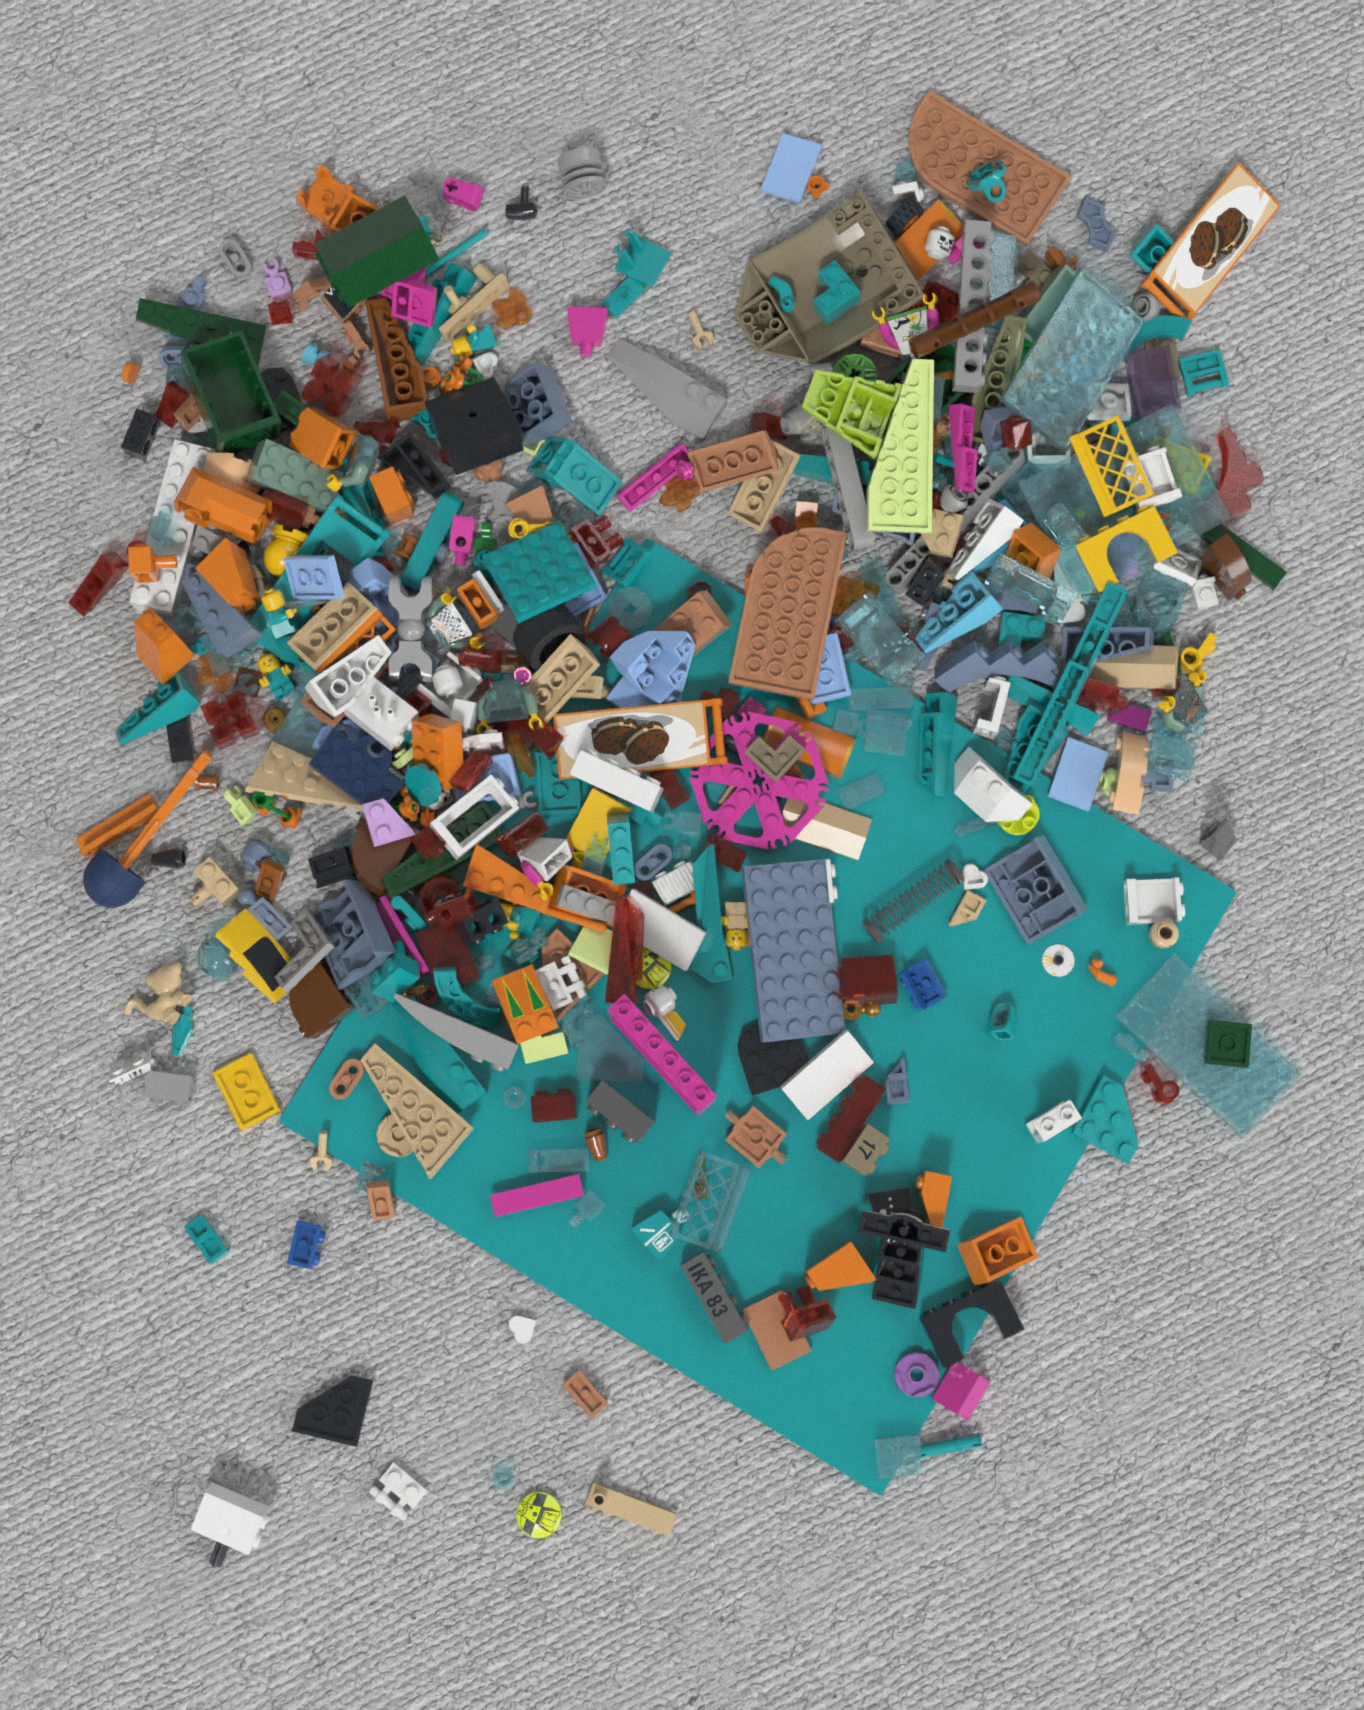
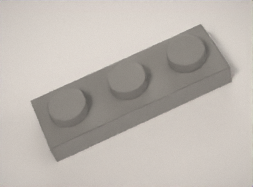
M561 884L555 905L612 925H616L622 906L620 903L565 884Z

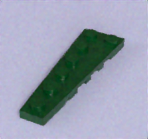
M139 299L136 321L162 331H167L174 336L191 340L198 345L204 343L209 338L217 339L230 331L238 332L242 330L257 367H259L267 325L148 299Z
M483 801L447 828V830L460 844L490 820L493 815L486 802ZM498 827L478 844L484 849H488L503 841L506 837L500 827ZM435 837L422 849L385 875L381 882L390 898L393 899L395 896L471 858L475 846L456 861L441 841Z

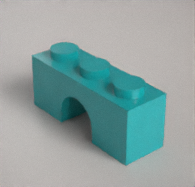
M628 812L607 814L613 885L635 883Z

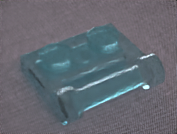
M1154 734L1151 740L1146 773L1164 774L1181 778V781L1188 782L1196 743ZM1158 758L1184 764V769L1155 764V760Z

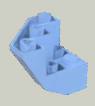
M367 558L352 569L342 588L349 582L398 631V623L401 621L399 619V612L392 606L388 598L389 579L394 575L382 564ZM402 586L403 591L408 595V593L406 592V590H405L404 587ZM380 621L375 626L374 635L384 634L389 628Z
M647 631L624 641L610 656V659L625 679L652 704L678 703L683 693L695 643L686 631Z

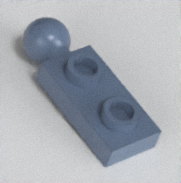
M243 889L239 892V903L243 906H250L247 910L269 931L277 942L292 931L293 926L263 897L256 901L252 890Z

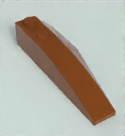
M386 297L366 300L365 305L387 423L409 420L424 410V402L428 401L421 366L417 362L414 352L397 322V318L391 316L392 309Z

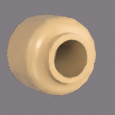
M1169 920L1155 922L1148 931L1150 943L1159 949L1173 946L1179 937L1177 926Z

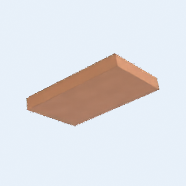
M782 1290L742 1309L771 1370L812 1351Z

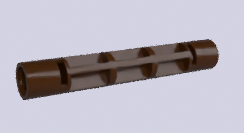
M1029 281L1006 294L909 339L910 349L916 359L924 357L949 343L1040 301V291L1034 281Z

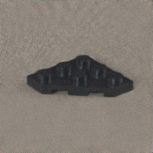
M351 1375L297 1409L292 1432L357 1447L374 1380Z

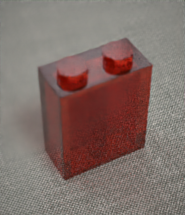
M893 954L841 958L840 966L837 967V978L842 980V986H839V998L844 999V1007L897 1003L898 989Z

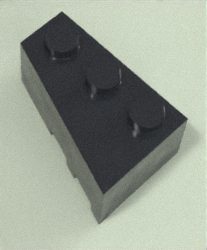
M411 432L376 457L387 468L393 466L395 473L399 471L403 479L434 500L440 497L444 491L452 488Z

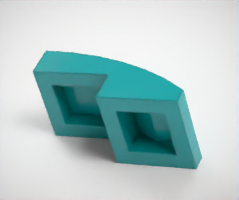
M203 1214L184 1226L194 1244L199 1247L210 1265L229 1253V1250Z

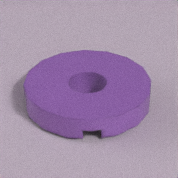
M913 1352L900 1358L895 1366L894 1377L897 1386L902 1392L917 1398L926 1396L934 1390L938 1382L939 1372L932 1358L924 1353ZM915 1368H919L923 1373L919 1381H913L910 1377L911 1371Z

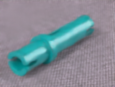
M980 1433L962 1437L955 1435V1438L914 1445L916 1459L956 1451L963 1453V1450L982 1447Z

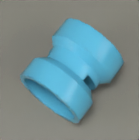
M309 343L302 354L301 361L306 364H313L316 370L322 371L329 361L330 352L326 350L320 351L317 345Z

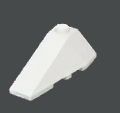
M988 498L973 520V523L976 524L973 531L967 533L964 538L966 540L965 547L957 552L947 574L959 580L1010 540L1013 532L1021 528L1024 520L1004 505Z
M378 635L311 679L305 686V689L317 706L335 718L355 703L392 652Z

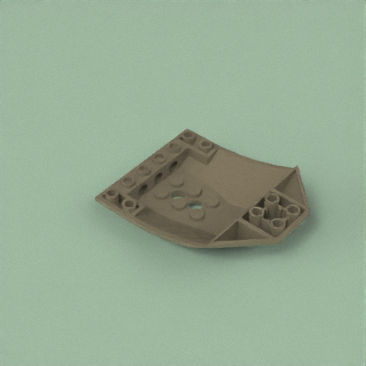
M861 191L809 227L765 252L748 259L735 318L756 353L813 364L839 352L877 330L880 324L874 320L872 311L879 318L883 315L880 307L883 308L885 311L884 319L887 322L888 317L901 314L922 300L924 292L895 241ZM835 260L861 291L860 303L826 326L814 312L813 300L825 292L818 285V272ZM861 267H867V275L862 278L858 277V270ZM773 275L791 286L795 304L791 312L782 311L779 293L768 285Z

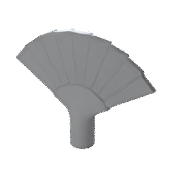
M499 481L488 482L494 510L488 515L487 519L494 523L501 514L512 515L505 504L522 496V494L508 483Z

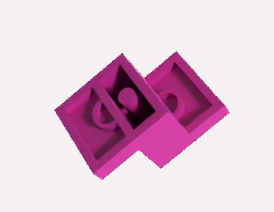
M426 268L382 290L381 297L392 300L391 316L431 328L434 324L437 288L425 284Z

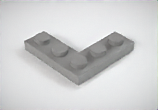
M306 907L290 922L305 944V947L274 976L281 988L287 993L334 947L312 912Z

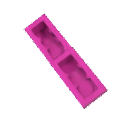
M963 404L948 405L956 490L974 493L978 450L972 449L976 408Z
M577 1174L492 1194L490 1199L494 1217L582 1197L584 1193L580 1176Z

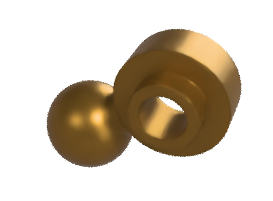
M850 998L842 1003L843 1017L847 1021L858 1020L862 1013L869 1017H876L881 1012V1005L876 1000H869L864 1005H861L858 1000ZM854 1006L855 1011L850 1013L847 1011V1008Z

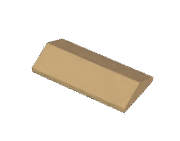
M773 440L779 470L744 480L727 513L762 533L801 457L800 454Z
M349 582L343 587L344 598L331 599L287 642L314 670L377 610Z
M572 634L564 640L531 677L530 681L524 685L535 696L539 711L537 716L543 721L544 726L600 665L591 650Z
M1153 646V653H1133L1096 662L1089 678L1118 688L1176 689L1179 647Z
M787 798L782 813L785 825L793 827L808 811V805L803 801ZM816 801L817 804L825 806L795 839L858 860L872 819Z

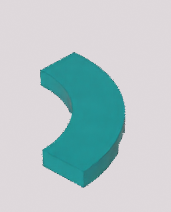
M1167 315L1156 316L1149 321H1139L1122 331L1110 344L1106 354L1126 362L1128 357L1148 340L1171 338L1183 341L1192 325V320Z
M455 967L433 968L438 994L450 1011L475 1026L500 1029L499 1006L480 1003L467 995L457 980Z

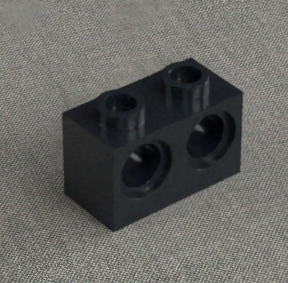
M136 408L121 445V449L126 455L146 461L161 424L158 417Z
M932 554L923 564L905 595L923 606L931 598L951 565Z
M488 899L453 918L463 941L472 942L473 944L485 940L484 936L489 933L495 934L502 931V926L509 923L499 899ZM490 913L493 914V921H492V922L489 921V914H490ZM472 923L475 924V931H474V932L471 931V924H472Z

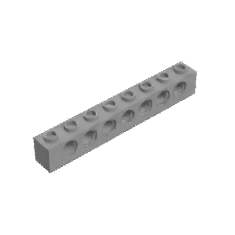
M965 221L957 316L972 310L969 307L971 303L981 306L990 301L991 292L987 291V283H991L992 270H988V266L993 260V250H990V242L993 243L995 230L991 229L990 221ZM979 242L983 247L976 248L973 243ZM977 262L982 268H974L972 263ZM977 283L981 288L974 289L970 284ZM984 327L956 340L952 391L978 393L980 387L984 386L985 373L981 372L982 366L986 364V353L983 352V345H987L988 332H984ZM972 344L977 350L970 351L966 348V345ZM972 365L975 371L969 372L965 369V366Z

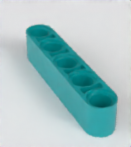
M446 491L443 492L400 578L402 585L420 592L421 581L425 576L430 575L436 563L435 556L442 543H446L452 530L453 516L460 515L465 503L464 499Z

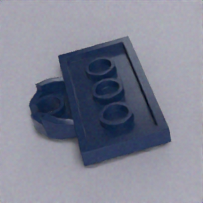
M335 730L309 762L310 767L361 805L382 798L390 804L405 785L403 780L389 770L392 763V752L385 746L383 747V752L379 754L372 752L371 747L378 744L379 741L370 735L361 737L352 743Z

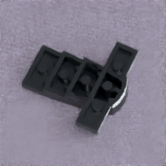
M863 1209L858 1233L884 1238L878 1257L879 1262L875 1275L876 1280L872 1299L916 1309L921 1283L924 1248L946 1252L951 1229L926 1224L925 1219L921 1215L910 1210H899L891 1215Z

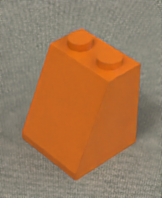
M306 407L299 416L300 422L297 428L290 435L291 441L288 446L324 469L340 470L358 431L315 408Z
M226 537L195 568L228 604L243 613L251 610L259 599L245 551Z
M150 607L134 621L137 658L163 685L195 657L182 640Z
M850 1241L806 1269L805 1273L807 1275L804 1277L810 1288H816L819 1291L869 1283L876 1280Z

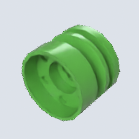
M860 354L845 355L838 360L833 370V373L844 374L845 377L853 375L854 377H863V380H877L875 365L869 358Z

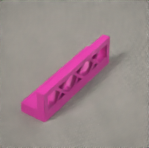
M386 895L379 898L381 901L375 905L393 945L396 941L404 942L406 956L419 962L420 978L417 980L419 981L432 972L396 910L392 907L390 900Z

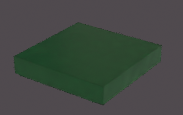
M1207 1020L1203 1064L1249 1068L1252 1024Z

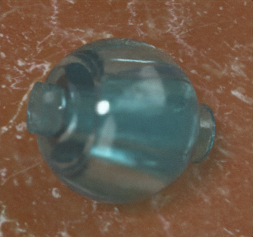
M216 933L210 934L211 938L205 939L198 948V965L205 974L212 976L213 982L230 981V974L237 970L239 964L229 956L231 950L215 937Z

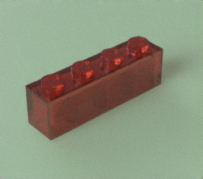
M865 1074L862 1078L857 1076L851 1085V1088L854 1089L850 1096H844L839 1104L842 1108L839 1114L836 1115L834 1113L827 1123L830 1128L826 1134L822 1132L815 1142L818 1145L816 1150L838 1164L887 1089Z

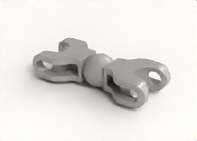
M391 576L389 579L388 598L392 606L399 612V619L401 621L398 623L397 630L401 640L399 641L398 650L389 659V679L391 682L399 681L403 665L413 663L420 668L422 681L431 683L434 660L430 652L423 646V639L421 638L424 635L425 627L421 619L423 618V610L430 605L434 598L433 579L431 576H425L421 581L420 592L417 595L411 596L403 591L400 577Z

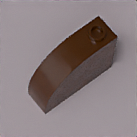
M1226 533L1209 546L1200 557V560H1202L1201 567L1209 577L1215 576L1216 581L1214 583L1226 599L1230 601L1234 597L1238 600L1247 593L1245 589L1251 584L1252 577L1243 554L1228 533Z
M361 817L355 827L357 832L352 844L351 860L353 870L364 887L382 897L386 889L381 879L403 862L413 844L414 836L373 847L366 820Z
M324 958L289 991L291 1011L300 1025L299 1030L301 1034L306 1038L317 1039L356 1009L345 989L337 988L330 968Z

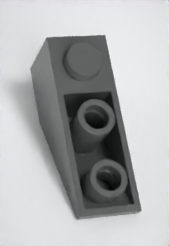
M1225 818L1221 822L1217 820L1210 827H1207L1200 836L1203 840L1199 844L1218 860H1221L1237 840L1229 821Z

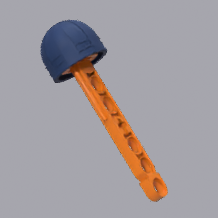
M206 749L202 751L119 861L99 848L87 864L83 875L85 891L95 903L103 907L117 908L126 905L138 894L146 882L130 870L129 866L214 756Z

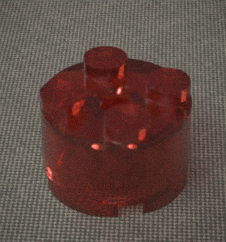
M608 615L587 636L594 645H598L601 648L599 653L606 660L610 659V656L624 641L634 637L626 627L623 628L619 625L620 621L612 615Z
M440 873L420 885L418 894L419 906L424 915L436 921H447L457 915L462 906L463 897L435 906L437 900H439L437 894L441 893L442 896H448L461 890L457 880L449 874Z

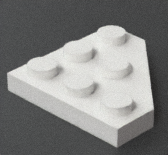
M486 730L484 734L468 735L462 739L463 756L474 755L477 752L481 754L506 753L502 733H498L497 730Z

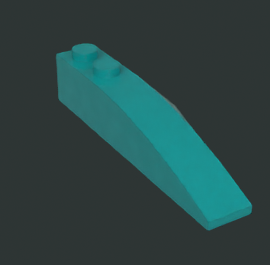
M408 989L401 994L417 1001ZM397 1000L393 1003L390 1002L425 1085L430 1091L458 1115L487 1093L449 1042L425 1027Z

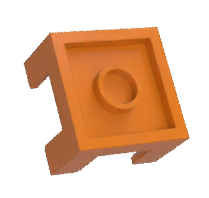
M320 165L315 172L317 178L306 193L301 189L295 197L299 207L329 228L349 193L351 192L356 195V192L349 184L346 183L343 186L332 178L330 171L323 165Z

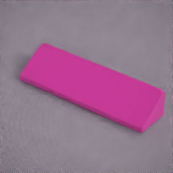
M683 442L677 444L619 491L615 497L629 512L633 511L677 475L675 466L678 465V461L690 462L687 455L689 450Z

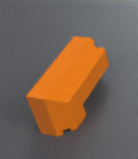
M192 467L174 500L175 511L178 513L180 510L185 513L183 517L187 521L201 527H207L210 524V527H216L253 544L261 538L269 519L266 518V513L271 514L273 509L271 500L195 467Z

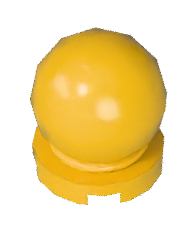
M275 524L271 531V535L275 539L266 546L263 561L266 569L279 578L285 570L283 558L294 556L308 535L296 529H293L291 533L283 530V525Z

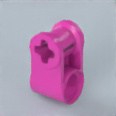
M448 178L444 181L443 197L446 202L461 206L470 211L478 210L484 194V189L481 186L456 178Z

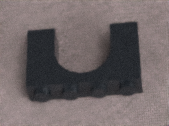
M992 1280L982 1284L983 1289L977 1292L971 1289L963 1293V1298L956 1302L954 1298L944 1302L942 1304L943 1308L937 1311L932 1308L922 1313L923 1318L919 1321L943 1369L964 1359L952 1333V1322L954 1317L966 1308H979L986 1311L993 1319L1003 1340L1024 1331V1327L1001 1280L997 1282Z

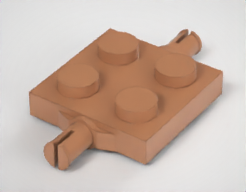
M754 1106L741 1118L731 1110L724 1116L734 1124L732 1132L725 1141L757 1168H760L770 1157L775 1158L781 1165L784 1163L782 1159L787 1160L788 1157L778 1150L780 1142L787 1134Z

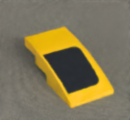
M245 908L217 931L215 937L231 950L229 956L245 970L242 975L275 1004L287 992L281 988L274 976L291 961V958L269 931Z

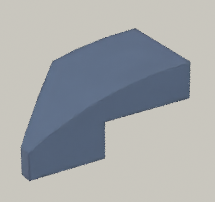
M905 1059L899 1061V1064L890 1072L885 1081L887 1105L909 1103Z

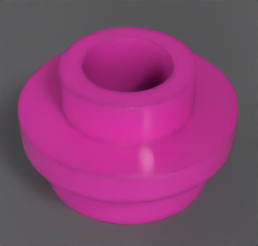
M678 461L675 470L680 479L683 481L692 479L694 469L690 462Z

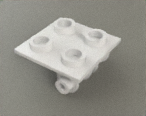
M151 1049L147 1051L139 1050L125 1061L124 1059L115 1061L110 1067L109 1083L114 1081L116 1084L119 1082L123 1084L131 1080V1077L135 1078V1071L140 1076L142 1075L140 1069L143 1074L148 1072V1070H153V1067L157 1066L154 1058H151Z

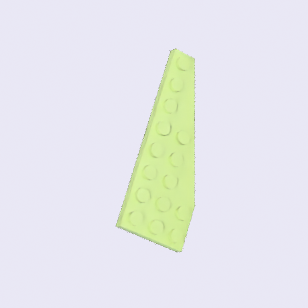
M912 359L910 361L867 486L866 531L932 533L934 360Z

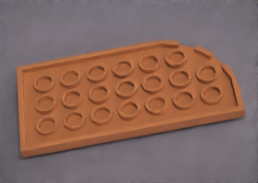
M930 90L912 118L908 135V148L912 164L920 178L940 195L981 220L990 221L991 226L1027 247L1072 176ZM996 160H1002L1007 170L1001 177L1006 187V195L1001 201L992 202L988 200L982 190L970 191L966 180L971 179L969 176L973 171L986 163L991 162L993 165L996 163ZM993 186L990 190L991 196H996L1000 192L999 186Z
M802 528L778 537L760 554L752 569L728 684L814 700L847 538L846 532L826 528Z

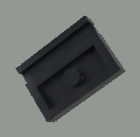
M348 846L308 858L313 878L316 879L317 889L357 877L353 870L351 853Z

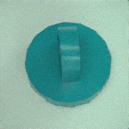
M996 160V163L993 165L991 162L986 163L973 171L969 176L971 179L966 180L970 191L982 190L988 200L992 202L1001 201L1006 195V187L1001 177L1007 170L1002 160ZM993 186H999L1000 192L996 196H991L990 194Z

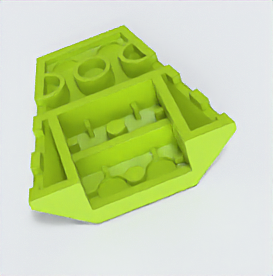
M815 370L801 408L875 459L882 442L883 432L899 396L902 384L895 383L893 385L881 380L869 381L863 380V377L855 376L851 378L845 377L844 374Z

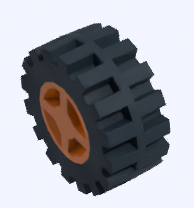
M911 197L888 218L889 220L886 221V226L897 237H900L923 215L924 209Z

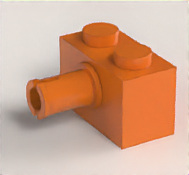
M135 544V547H128L129 574L137 583L159 582L160 568L178 567L176 554L157 556L147 544Z

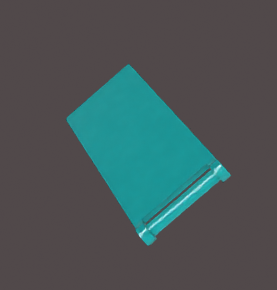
M336 494L294 556L311 555L323 540L355 563L356 567L365 559L373 558L379 547L389 536L391 530L381 527L344 501L341 495ZM339 507L378 534L376 541L336 514L334 510ZM285 569L272 588L273 590L281 591L287 609L288 606L296 604L298 611L291 619L297 623V629H300L314 616L311 607L317 599H293ZM261 603L250 619L252 624L263 634L255 642L280 658L273 639L275 636L270 627L269 612L265 610L263 603ZM292 662L288 663L294 668L298 666Z

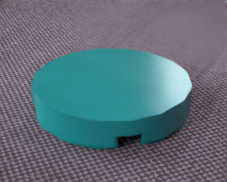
M418 763L409 767L406 771V788L415 802L421 806L428 807L438 802V797L441 795V784L437 774L427 768L429 766Z

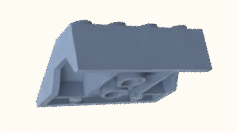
M1044 835L1034 838L1027 845L983 870L1027 945L1089 910Z
M346 879L343 882L346 890L338 898L323 902L313 913L334 945L325 956V959L338 989H343L380 968L388 958H391L396 953L370 891L357 880Z

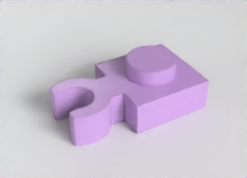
M276 259L273 260L275 264L274 269L270 270L266 263L263 264L265 273L270 276L265 278L272 300L292 294L285 272L279 273L280 266Z

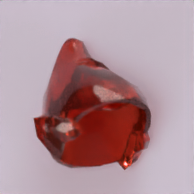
M393 416L390 418V421L372 420L368 422L356 421L354 423V428L362 435H369L375 439L372 449L378 455L392 445L397 428H401L399 422Z

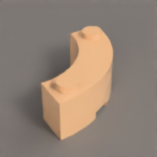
M1122 731L1121 738L1117 737L1115 750H1118L1117 775L1114 790H1110L1108 799L1113 810L1139 814L1144 790V781L1141 779V776H1145L1147 772L1148 758H1146L1147 754L1144 751L1149 749L1148 736Z

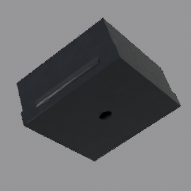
M494 377L424 402L430 426L456 475L524 451L521 425Z

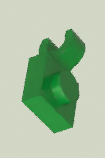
M481 523L482 538H475V555L483 550L493 551L497 549V539L491 538L490 523Z

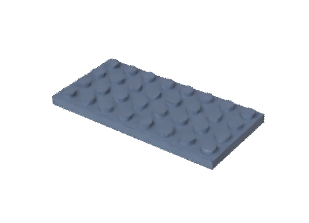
M826 859L741 867L760 1043L841 1034L845 1030L832 908L831 903H829Z

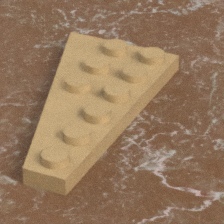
M273 741L245 789V792L249 793L259 791L265 792L267 796L277 794L286 796L287 799L316 804L326 802L334 804V807L342 808V805L354 807L358 811H363L361 804L309 766L312 758Z
M374 1043L362 1057L361 1062L378 1088L405 1138L410 1143L419 1162L424 1167L429 1179H432L472 1132L474 1127Z

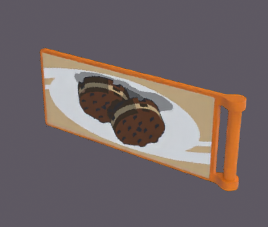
M1240 163L1235 164L1151 272L1141 281L1140 286L1156 297L1173 316L1192 320L1280 208V204ZM1155 278L1188 311L1186 315L1153 283Z
M722 698L555 714L554 728L559 779L577 778L570 775V772L580 750L586 752L587 748L601 755L600 759L605 762L609 758L620 763V768L625 771L627 767L638 772L728 764V758L725 757L721 716ZM706 707H712L717 758L711 759Z

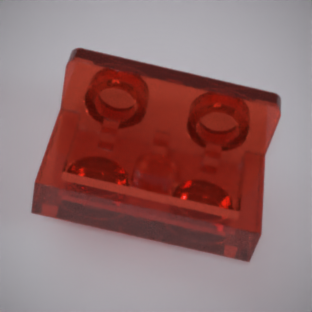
M928 279L923 292L927 295L928 302L933 300L932 293L937 296V302L934 305L938 311L939 322L945 323L955 318L958 314L959 294ZM922 299L913 308L917 309L926 306L928 309V305Z
M265 489L262 497L271 500L273 508L271 514L266 513V518L299 531L307 515L304 503L296 498L290 500L283 497L284 494L272 489V491Z

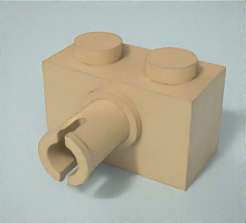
M209 857L193 871L203 882V886L188 899L198 908L211 895H215L223 905L227 906L238 896L241 890L220 866Z

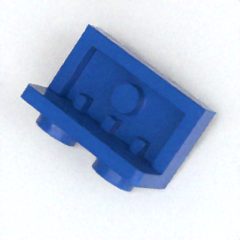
M927 958L899 972L902 986L908 989L911 995L910 1000L919 1011L948 997Z
M297 1220L287 1264L311 1270L314 1269V1266L319 1265L321 1253L318 1252L319 1245L324 1243L326 1237L323 1225Z

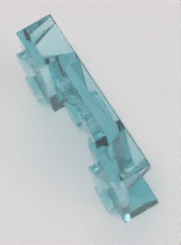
M1001 553L984 583V586L994 594L1002 596L1005 590H1007L1013 596L1020 597L1028 601L1032 606L1043 609L1040 617L1044 618L1048 623L1060 626L1077 596V593Z
M870 590L835 619L836 623L890 686L895 684L926 657L884 611L882 604Z

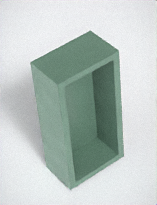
M1067 264L1055 268L1039 290L1041 300L1026 307L1020 315L1021 318H1027L1024 341L1035 344L1039 336L1048 339L1047 344L1049 348L1043 359L1050 356L1097 292Z
M265 439L258 442L245 482L305 508L307 506L316 508L315 512L323 515L338 492L332 491L326 485V483H329L327 477L334 474L338 479H341L344 472L335 469H324L302 454Z

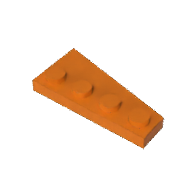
M476 844L463 886H468V888L547 913L552 898L549 892L545 891L547 900L541 899L539 895L540 888L538 886L535 887L525 874L490 853L479 844Z

